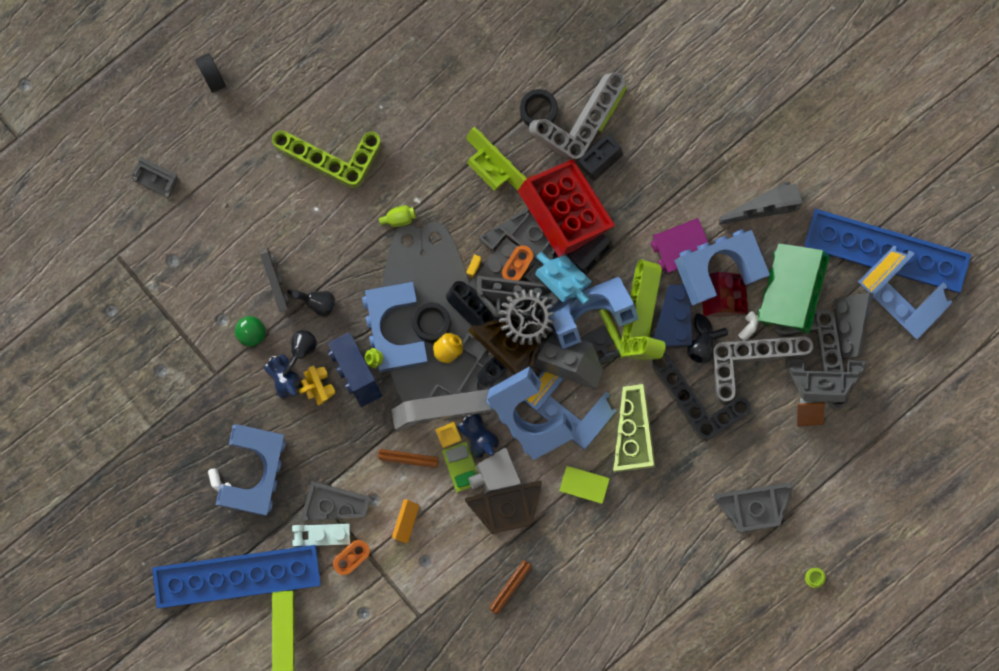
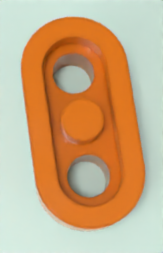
M521 245L513 251L502 270L503 279L517 281L521 279L533 259V252L528 246ZM520 253H524L526 255L525 260H521L519 258ZM514 270L516 275L510 277L508 271Z
M362 540L353 541L334 558V570L340 575L351 573L369 556V546ZM362 547V551L355 553V548ZM342 560L347 562L345 567H340L339 565Z

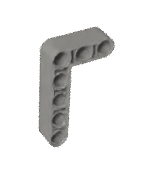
M616 72L607 73L602 77L569 134L547 119L532 121L529 126L530 134L567 159L581 158L624 87V76ZM612 77H614L616 81L614 87L610 83ZM602 94L606 97L604 104L600 100ZM592 111L596 114L594 121L590 117ZM540 123L544 127L542 133L538 131V125ZM582 128L586 131L584 138L580 134ZM556 134H558L560 137V141L558 144H556L554 141V137ZM572 145H574L576 148V152L574 155H572L570 152V148Z
M808 337L722 342L717 344L712 356L717 400L726 404L732 401L735 396L734 362L806 357L813 349L812 340ZM798 343H806L808 345V351H800L798 348ZM785 344L788 347V352H779L778 345ZM760 345L766 346L768 353L765 355L759 354L757 347ZM745 347L748 354L740 356L737 353V348ZM719 348H723L727 351V356L725 358H721L717 355V350ZM719 369H727L729 371V377H720L718 373ZM723 388L728 389L731 392V396L723 398L720 390Z
M488 389L406 401L393 408L391 412L395 430L412 428L420 422L493 412L495 409L490 408L487 403Z

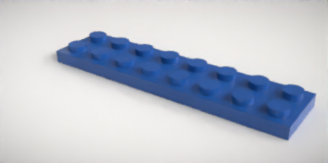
M814 209L804 243L805 248L823 250L829 256L870 268L893 246H896L895 251L907 254L909 250L914 255L895 275L934 287H939L944 282L947 286L944 290L958 294L961 293L971 257L969 253L819 209Z
M316 545L152 567L157 609L321 586Z

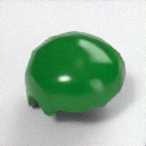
M245 316L236 323L234 334L236 339L244 346L254 347L265 338L266 329L259 318Z

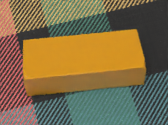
M407 499L403 500L392 535L393 540L408 543L419 510V504Z

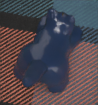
M284 354L278 357L272 356L264 366L265 371L275 381L276 394L280 398H287L288 394L296 396V389L303 388L301 382L303 378L296 372L291 370L285 377L282 376L289 363L288 358Z
M479 414L466 416L463 423L458 425V429L469 439L471 453L477 458L483 457L485 452L493 456V448L499 445L497 436L485 428Z

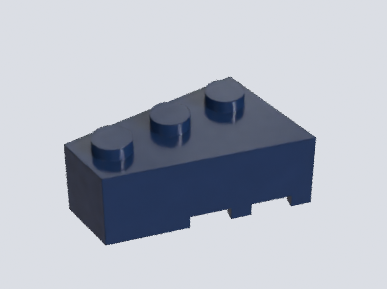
M684 284L669 285L653 337L654 339L664 341L665 349L687 348L692 345L690 299Z
M350 332L329 342L331 350L328 353L333 362H338L339 366L336 369L341 379L344 377L347 379L348 382L345 383V386L350 395L354 393L360 407L362 408L383 397Z

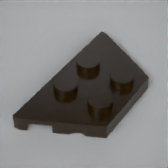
M511 319L513 327L517 329L518 324ZM490 321L485 325L477 327L474 325L468 330L513 375L528 367L533 368L539 344L533 338L531 345L527 343L526 338L524 344H520V337H518L516 342H513L514 334L507 337L506 333L509 329H501L502 326L506 325V322Z
M542 481L464 499L491 534H497L533 524Z

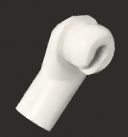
M753 311L745 317L749 324L738 334L743 341H746L757 329L759 318Z
M214 468L208 471L211 486L217 492L220 485L231 486L228 482L225 484L221 482L218 469Z

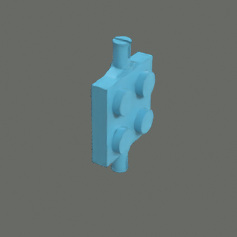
M543 252L537 255L536 258L544 266L540 267L535 275L562 302L574 297L583 305L589 302L590 299L582 290L589 287L592 281L566 255L552 260Z

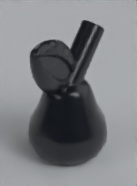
M287 290L294 298L305 301L306 305L318 316L327 317L331 314L335 304L333 293L329 291H311L307 294L298 290Z
M697 313L694 318V325L700 335L692 341V345L687 347V354L697 363H707L713 356V340L727 336L728 331L726 328L712 331V325L708 318Z
M300 330L293 334L291 338L293 357L282 374L283 377L291 371L298 359H303L315 351L317 340L311 332Z

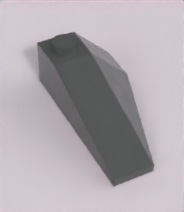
M783 182L778 184V187L722 215L718 222L719 224L795 212L800 209L802 198L796 184Z

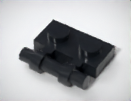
M605 326L581 337V340L593 344L596 353L602 352L603 356L598 358L601 366L614 362V359L620 356L617 349L611 352L607 349V347L614 343Z

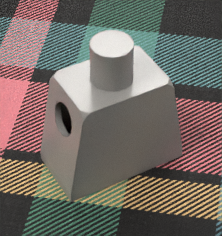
M506 448L479 463L475 467L478 474L468 478L472 489L483 485L486 493L521 484Z

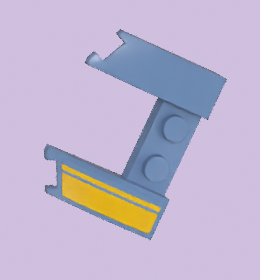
M893 246L858 283L869 293H874L873 297L914 338L918 339L950 306L952 301H947L943 289H946L947 286L943 282L915 310L888 283L914 253L908 250V253L904 254L895 251L896 246Z
M543 371L538 377L541 381L539 392L523 402L547 421L565 413L576 427L575 436L572 441L585 451L616 412V409L611 410L607 398L610 397L609 394L605 392L584 419L580 421L550 397L564 378Z

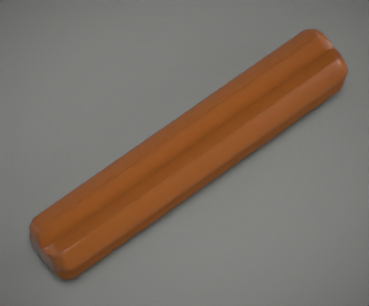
M380 449L378 453V459L381 461L437 468L439 461L438 457L385 449Z
M525 560L522 561L489 607L490 611L499 614L532 568L531 564Z

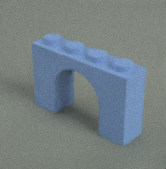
M742 229L732 233L733 237L729 239L723 236L716 239L713 245H709L707 242L697 246V251L692 252L689 249L679 253L680 257L674 261L692 306L717 296L708 274V263L714 254L721 253L731 257L737 264L745 285L770 275L752 230L745 232Z
M620 277L583 290L582 292L590 299L586 305H583L574 297L564 302L558 300L557 304L548 311L554 312V315L548 316V319L554 320V323L550 325L562 349L581 342L575 322L583 313L589 310L606 309L614 315L619 327L638 320L634 303Z
M413 282L365 290L366 296L362 297L364 309L368 308L369 316H366L367 327L372 328L373 336H369L371 348L380 350L383 354L382 364L376 367H379L380 373L428 364L424 341L406 345H395L388 342L381 333V323L388 312L397 308L417 305Z
M528 367L490 388L487 403L490 408L495 409L501 422L508 426L513 438L518 439L522 444L524 452L535 460L574 439L576 427L565 413L543 424L528 423L518 415L516 406L537 394L540 390L541 381L533 370Z
M238 424L232 426L229 445L255 452L263 462L264 474L261 481L251 489L220 485L216 500L217 506L262 516L267 515L271 511L273 500H270L271 494L275 492L277 486L275 475L281 467V460H279L280 452L284 451L286 443L283 440L284 435Z

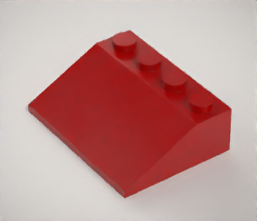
M574 159L526 179L518 189V193L559 258L579 249L615 227V224Z

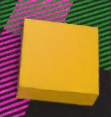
M474 254L466 272L468 277L474 278L482 262L480 256Z
M454 422L435 429L443 449L462 441Z

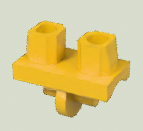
M312 366L304 372L306 379L301 380L303 388L299 390L300 395L306 393L308 399L315 398L317 405L320 406L335 394L331 384L325 387L322 386L321 380L328 377L325 367L315 368Z

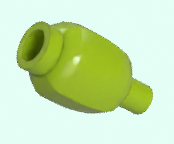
M407 205L395 207L387 213V216L380 217L379 222L380 225L389 224L392 227L409 225L413 219H416V212L414 207L409 208Z

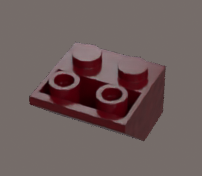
M726 272L710 273L709 277L717 296L702 302L703 316L748 315L746 285L741 274Z

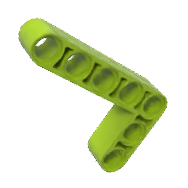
M277 131L272 137L273 145L277 151L349 188H357L362 184L381 148L379 135L375 132H367L361 139L348 164L286 131ZM279 138H286V144L281 146L277 144ZM369 139L377 140V144L373 147L366 144ZM302 146L305 148V151L300 155L295 154V149ZM319 155L323 157L322 161L318 164L312 162L314 156ZM360 156L368 158L365 164H359L357 159ZM332 165H339L341 168L338 172L333 173L330 171ZM350 174H357L358 179L355 182H350L347 179Z
M641 259L636 265L630 298L634 303L638 320L624 325L620 346L621 356L642 361L660 359L665 352L664 341L649 337L662 271L660 264Z
M293 590L272 592V671H295V603Z

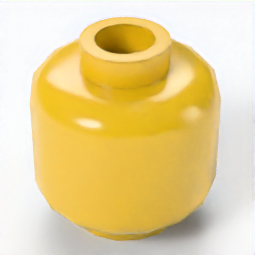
M452 333L444 334L434 343V356L440 362H453L463 352L461 338Z

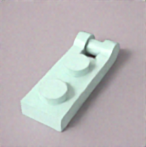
M350 524L292 526V532H294L293 547L350 544ZM302 532H308L309 540H303Z

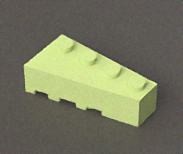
M641 384L623 387L613 471L616 473L654 468L656 465L645 386Z

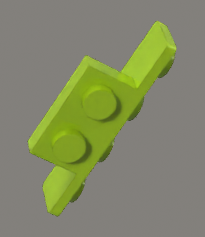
M473 127L468 133L466 140L478 152L469 158L467 164L494 191L506 181L518 191L527 179L526 176L521 174L513 166L512 162L507 160L499 152L498 148L485 138L482 132Z

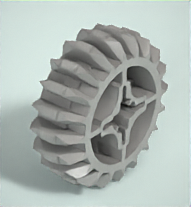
M523 289L521 290V296L517 292H513L514 300L510 296L507 297V300L510 302L509 305L502 303V306L507 309L506 311H499V314L505 315V318H500L499 322H506V325L502 326L501 329H509L506 333L507 337L514 334L513 342H516L518 337H520V344H524L526 338L527 343L531 345L532 338L534 337V340L538 343L540 342L539 334L543 338L547 337L546 333L543 332L544 329L546 331L552 330L547 326V323H554V320L548 319V316H553L554 312L547 311V309L552 307V304L545 306L544 303L548 298L544 297L542 300H539L541 297L540 292L533 297L534 290H529L528 295H526V291ZM522 300H531L530 305L525 310L514 307ZM536 305L542 311V322L535 317ZM527 311H530L529 317L534 321L526 320V323H524V317L519 313L527 314ZM511 312L519 319L517 329L511 323ZM529 324L539 327L531 334H522L523 329Z

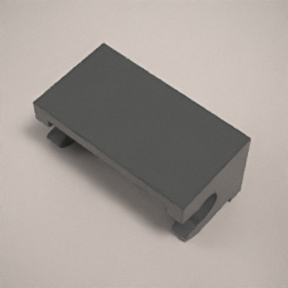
M140 157L132 174L134 176L133 181L167 198L170 197L179 180L176 174Z

